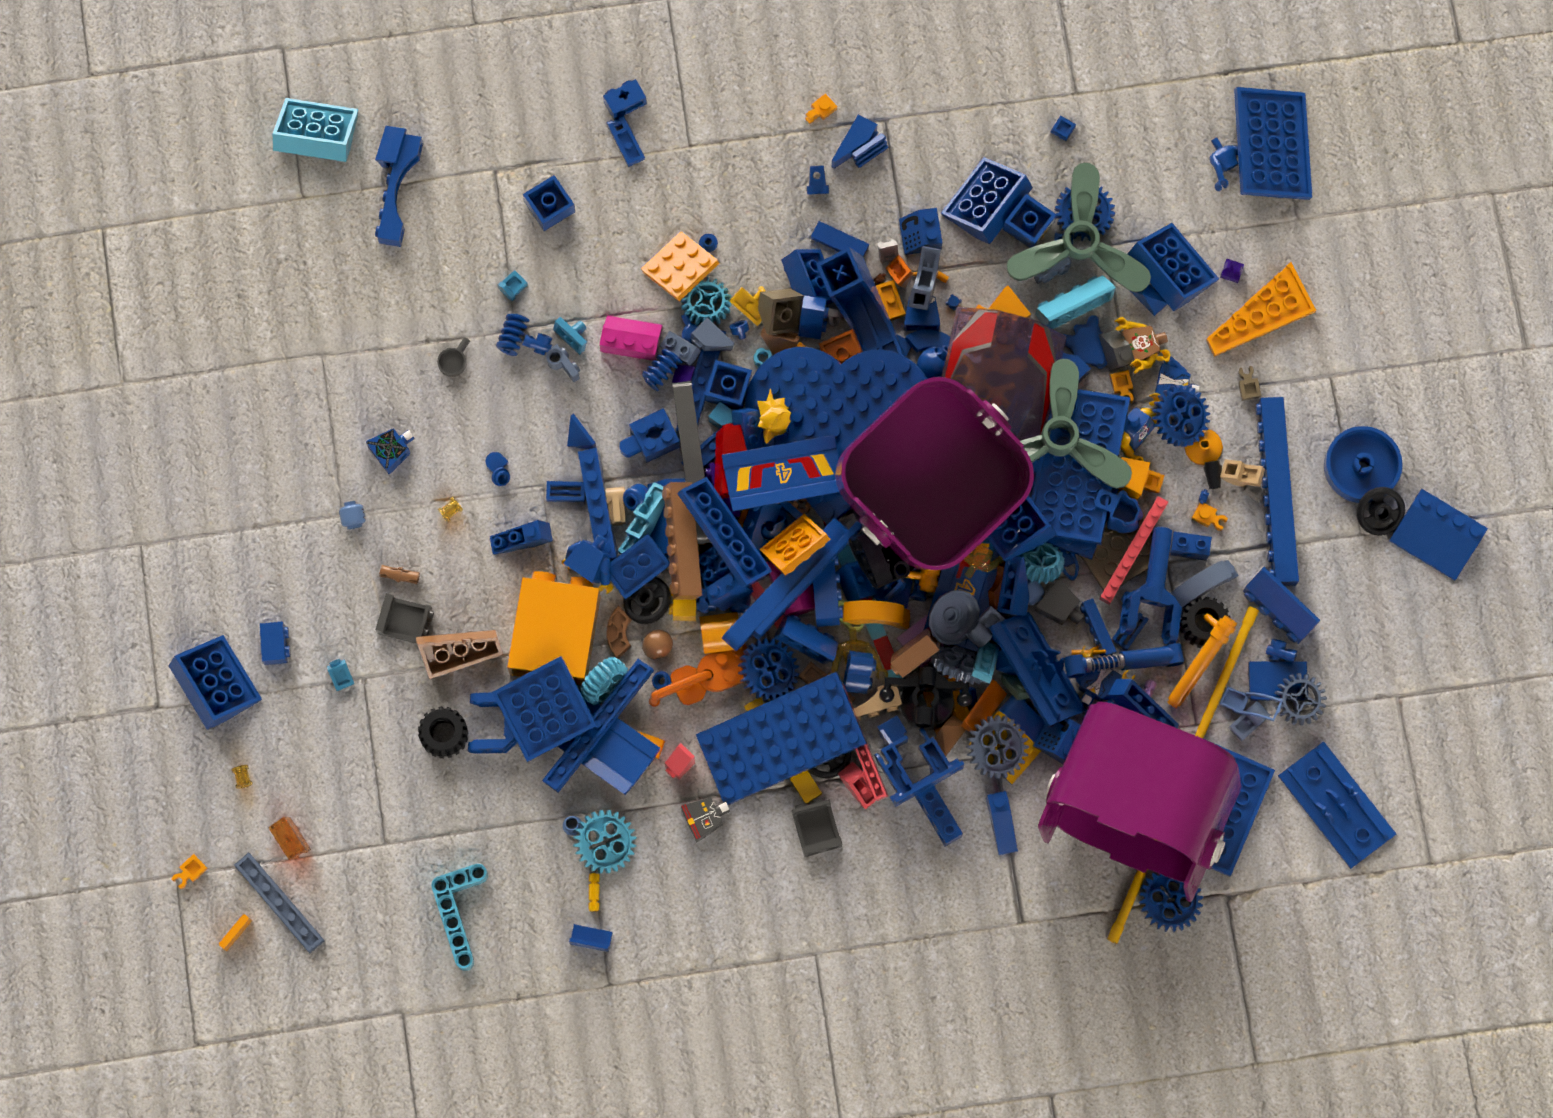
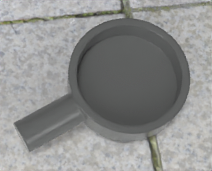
M464 337L457 348H447L439 354L437 363L439 370L444 375L456 377L465 370L466 358L463 352L470 343L468 338Z

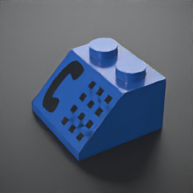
M937 207L917 210L899 219L904 255L921 253L923 246L942 250L943 242Z
M1071 719L1063 720L1048 728L1045 724L1033 746L1061 764H1064L1081 725Z

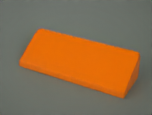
M994 679L961 725V727L969 732L970 730L976 731L974 725H981V719L987 721V717L994 714L1007 695Z

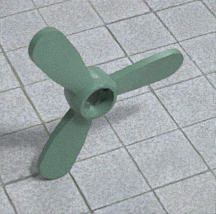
M1084 162L1077 165L1073 170L1071 179L1073 223L1066 228L1062 239L1040 244L1013 255L1007 263V272L1011 278L1018 281L1030 279L1049 270L1070 256L1076 260L1090 258L1110 278L1129 291L1141 292L1147 288L1151 279L1149 270L1128 254L1101 243L1100 234L1092 224L1100 183L1099 171L1094 165ZM1078 231L1087 233L1091 238V247L1085 250L1075 248L1071 243V234Z
M1069 359L1057 360L1052 366L1049 384L1052 418L1044 425L1041 435L1021 440V443L1024 445L1023 448L1029 455L1032 463L1047 453L1062 457L1070 455L1090 474L1106 485L1116 489L1123 488L1131 480V467L1127 462L1107 449L1079 438V429L1071 419L1078 392V367ZM1056 428L1067 430L1071 437L1070 443L1066 445L1054 444L1050 440V431Z

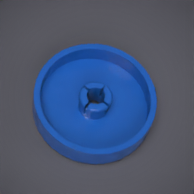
M1368 426L1352 427L1340 433L1330 444L1324 458V472L1331 488L1342 498L1355 503H1359L1363 495L1371 489L1373 490L1377 487L1393 489L1402 473V456L1397 444L1383 431ZM1359 462H1365L1367 464V467H1362V469L1360 470L1361 466Z

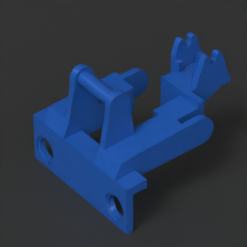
M895 716L877 726L884 744L888 745L882 748L880 752L887 765H885L879 753L874 754V757L896 792L890 796L895 807L964 768L963 760L959 762L958 758L949 763L934 737L929 738L922 727L919 729V732L925 743L920 745L918 749L929 765L930 775L913 784L901 765L903 758L897 750L898 747L908 742V737L905 735L907 731L899 717Z

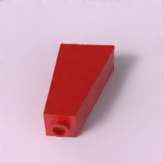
M733 423L723 425L716 433L714 488L722 499L729 498L721 455L747 450L741 425H733Z

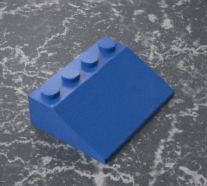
M983 157L943 209L941 215L976 239L991 244L1003 228L1006 219L1025 194H1029L1033 187L1025 174Z
M1173 223L1141 239L1127 253L1149 270L1151 276L1150 284L1173 311L1186 305L1219 280L1217 275Z
M1421 489L1389 541L1455 581L1488 528L1424 489Z
M1028 495L1025 501L987 538L1003 560L1007 561L1041 546L1057 533Z
M224 635L175 655L168 665L207 730L226 722L262 700Z

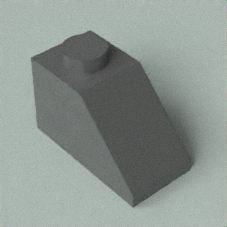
M1113 330L1099 334L1109 371L1128 366L1134 361L1130 344L1118 331Z

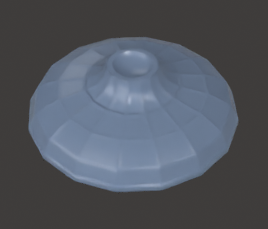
M953 590L941 595L934 602L929 613V627L932 635L939 642L947 645L959 644L968 639L964 634L979 618L980 609L977 600L970 593L963 590Z

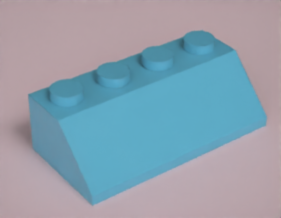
M1103 275L1100 277L1094 276L1082 286L1078 284L1071 288L1070 292L1066 294L1062 292L1056 295L1054 300L1040 303L1035 314L1041 325L1053 330L1111 301L1116 288Z

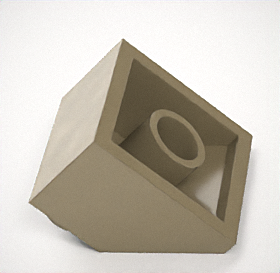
M791 288L760 292L758 311L768 335L799 331L804 295Z

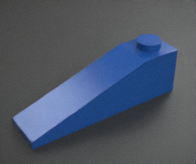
M1132 679L1115 680L1108 696L1119 706L1178 728L1179 724Z

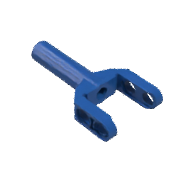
M1153 528L1146 583L1123 598L1119 626L1120 633L1130 635L1137 625L1140 602L1165 607L1161 637L1166 645L1177 642L1182 607L1177 599L1165 588L1172 539V530L1169 528Z
M492 692L470 694V704L479 707H499ZM504 718V736L506 739H475L468 743L467 751L474 754L507 753L517 744V741Z

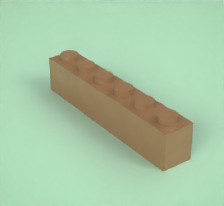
M670 482L662 490V497L665 501L664 517L667 523L665 534L668 537L667 554L670 558L669 574L672 580L670 590L673 594V600H694L702 596L696 521L677 494L683 488L691 485L692 482Z

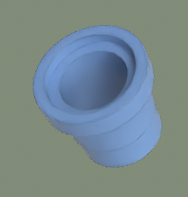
M576 816L567 817L563 822L564 832L570 836L579 834L575 829L582 828L579 824L581 820ZM570 820H575L578 823L574 829L567 827V823Z

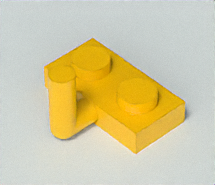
M760 286L754 297L741 287L729 301L756 326L762 322L758 305L760 292H765V287Z

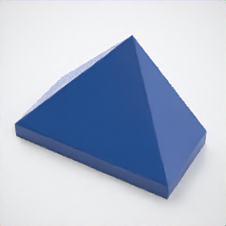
M1150 284L1141 292L1130 291L1154 316L1168 305Z
M573 413L570 416L567 446L582 449L597 448L595 441Z

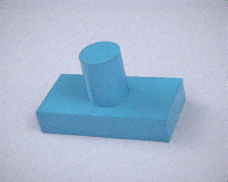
M559 317L554 323L553 331L579 355L585 351L587 341L580 335L586 330L585 324L582 321H578L571 327L565 320Z

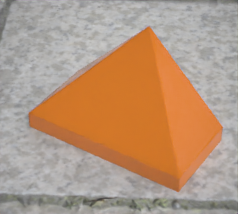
M898 254L886 269L900 287L906 288L913 272Z

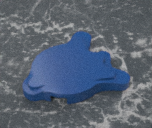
M1091 315L1086 324H1076L1073 329L1075 335L1061 334L1058 337L1060 345L1068 347L1073 355H1078L1086 364H1091V366H1095L1098 369H1103L1107 366L1099 339V334L1103 332L1099 328V318L1097 316Z

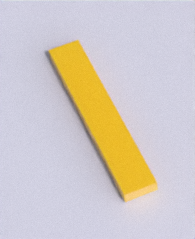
M760 697L746 704L744 708L746 711L765 704V702ZM808 770L789 778L804 803L808 804L822 795Z

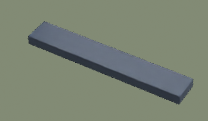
M249 852L234 864L309 953H312L325 941Z

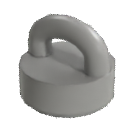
M829 309V324L835 327L839 324L840 318L844 319V316L840 310Z

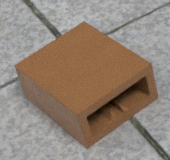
M927 627L892 654L891 669L896 675L900 674L903 678L939 651L941 642L932 635L930 628Z

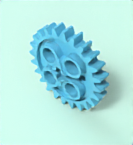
M599 810V816L592 812V818L585 816L586 823L580 821L579 824L582 828L575 829L579 833V836H573L574 839L578 840V843L573 844V847L579 848L575 854H581L579 862L586 861L584 867L592 865L591 871H595L598 868V873H602L605 868L606 873H610L612 868L617 872V865L624 868L623 861L630 862L631 860L628 858V855L635 854L630 850L637 846L632 843V840L637 839V837L631 836V833L635 830L628 829L631 822L624 823L625 816L618 819V812H615L613 816L611 815V810H607L606 815L603 810ZM609 823L614 826L612 834H608L606 831V826ZM590 831L596 833V839L593 842L588 839ZM620 834V838L611 840L606 845H599L591 850L589 849V846L602 842L603 838H612ZM615 842L621 844V850L618 853L613 849ZM598 849H601L604 854L601 860L595 857Z

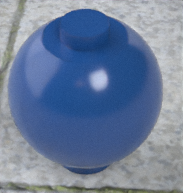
M943 345L941 348L933 347L921 353L917 360V366L923 371L927 379L945 377L951 349Z

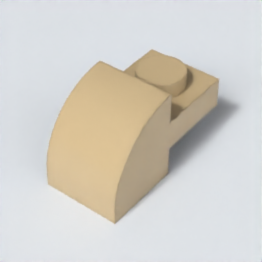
M1225 459L1220 477L1224 481L1236 486L1246 487V485L1260 487L1265 469L1263 466L1247 465L1242 461Z

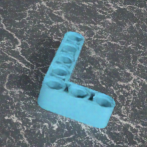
M474 864L434 878L431 884L455 963L463 971H468L474 966V958L453 893L484 883L488 878V872L482 864ZM477 869H481L484 871V874L481 878H475L473 876L474 872ZM457 876H464L465 881L463 884L458 885L455 883ZM439 882L446 883V888L443 891L436 890V885ZM450 900L452 902L451 908L443 909L442 903ZM457 919L458 925L455 928H449V920ZM458 937L464 939V943L460 947L454 946V940ZM463 956L470 958V962L466 966L460 965L459 962Z

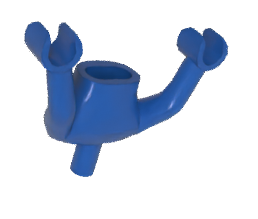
M1216 137L1211 140L1216 151L1210 155L1209 160L1218 178V182L1215 183V190L1221 191L1222 186L1226 189L1229 184L1228 180L1224 178L1223 173L1239 164L1236 157L1238 155V147L1234 145L1223 147Z

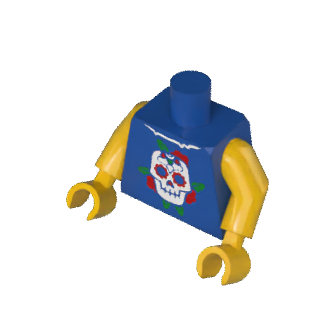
M1135 407L1127 416L1121 450L1130 459L1144 461L1141 456L1134 455V452L1155 428L1153 425L1157 423V420L1152 419V417L1156 416V413L1151 408L1138 409Z

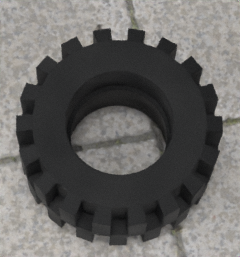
M1199 597L1196 601H1191L1185 608L1181 616L1180 626L1182 628L1180 630L1181 633L1185 634L1184 639H1189V644L1192 646L1197 644V648H1201L1211 636L1210 632H1204L1196 626L1194 620L1196 615L1202 613L1210 614L1217 621L1223 618L1224 615L1228 616V609L1223 608L1224 604L1222 602L1220 604L1217 603L1218 599L1216 598L1209 600L1210 597H1205L1204 599Z
M441 706L437 710L433 708L429 714L427 712L424 714V719L420 720V726H418L419 739L425 750L431 753L432 756H439L442 759L445 756L451 758L453 754H459V750H463L465 742L467 743L468 741L467 735L469 733L466 722L458 711H453L450 707L444 709ZM449 723L453 725L455 732L449 741L437 742L433 739L432 732L438 724Z

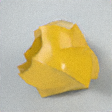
M771 389L767 401H757L761 415L758 427L763 429L766 444L774 436L784 434L791 422V412L787 410L789 408L785 405V398L774 400Z

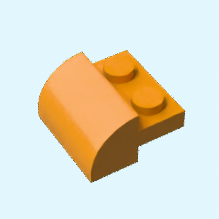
M737 612L699 617L704 654L734 650L722 637L738 620Z

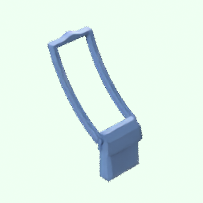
M1227 686L1219 705L1229 708L1240 715L1256 716L1274 722L1276 715L1280 713L1283 700L1261 693H1244ZM1259 696L1279 701L1280 704L1274 717L1270 718L1257 713L1243 711L1249 697Z

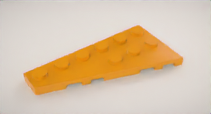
M1292 262L1286 265L1280 273L1275 275L1269 283L1263 286L1206 339L1214 357L1316 312Z

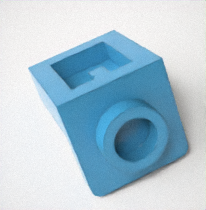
M336 659L329 663L330 665L327 666V670L336 691L355 684L345 659Z

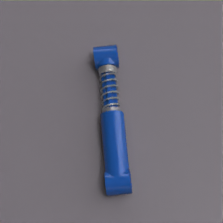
M1180 643L1157 648L1121 651L1119 654H1113L1112 656L1104 655L1103 657L1084 658L1083 655L1078 654L1064 658L1067 678L1082 677L1086 673L1094 672L1095 670L1100 671V669L1104 671L1105 669L1109 670L1112 668L1114 670L1117 668L1123 671L1158 666L1174 667L1185 663Z

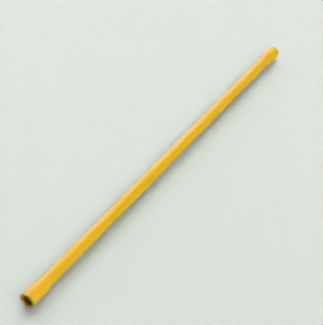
M1249 606L1247 608L1240 630L1195 736L1204 739L1248 633L1258 615L1259 610ZM1137 870L1117 919L1109 932L1108 941L1118 944L1146 873Z

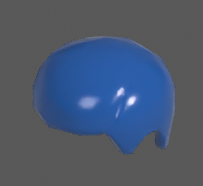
M779 515L776 524L767 522L763 524L761 528L762 537L772 540L787 528L786 517Z

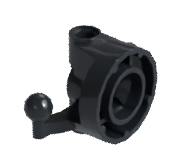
M920 667L919 671L908 676L906 679L885 677L884 688L879 693V698L883 702L888 703L895 696L891 686L902 688L901 711L903 716L914 728L920 729L923 727L925 731L937 730L953 715L955 708L953 691L962 690L957 697V702L960 706L967 707L972 703V696L969 694V682L948 681L933 667ZM923 692H932L934 694L931 707L919 705L918 697Z

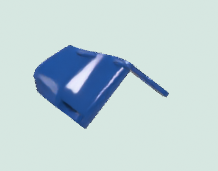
M1104 489L1099 490L1094 505L1110 512L1106 523L1107 528L1119 533L1137 530L1139 528L1138 522L1143 518V512L1138 505V501L1130 498L1125 490L1120 491L1118 495ZM1103 495H1108L1111 498V503L1107 506L1100 503V497Z

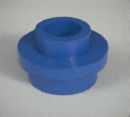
M713 234L701 236L699 246L707 252H712L717 248L718 241ZM711 240L712 243L710 245L705 244V241Z
M504 467L497 468L492 474V482L497 486H505L510 481L509 471Z
M659 671L654 674L652 684L657 690L671 684V677L667 672ZM664 678L665 682L661 685L660 679Z

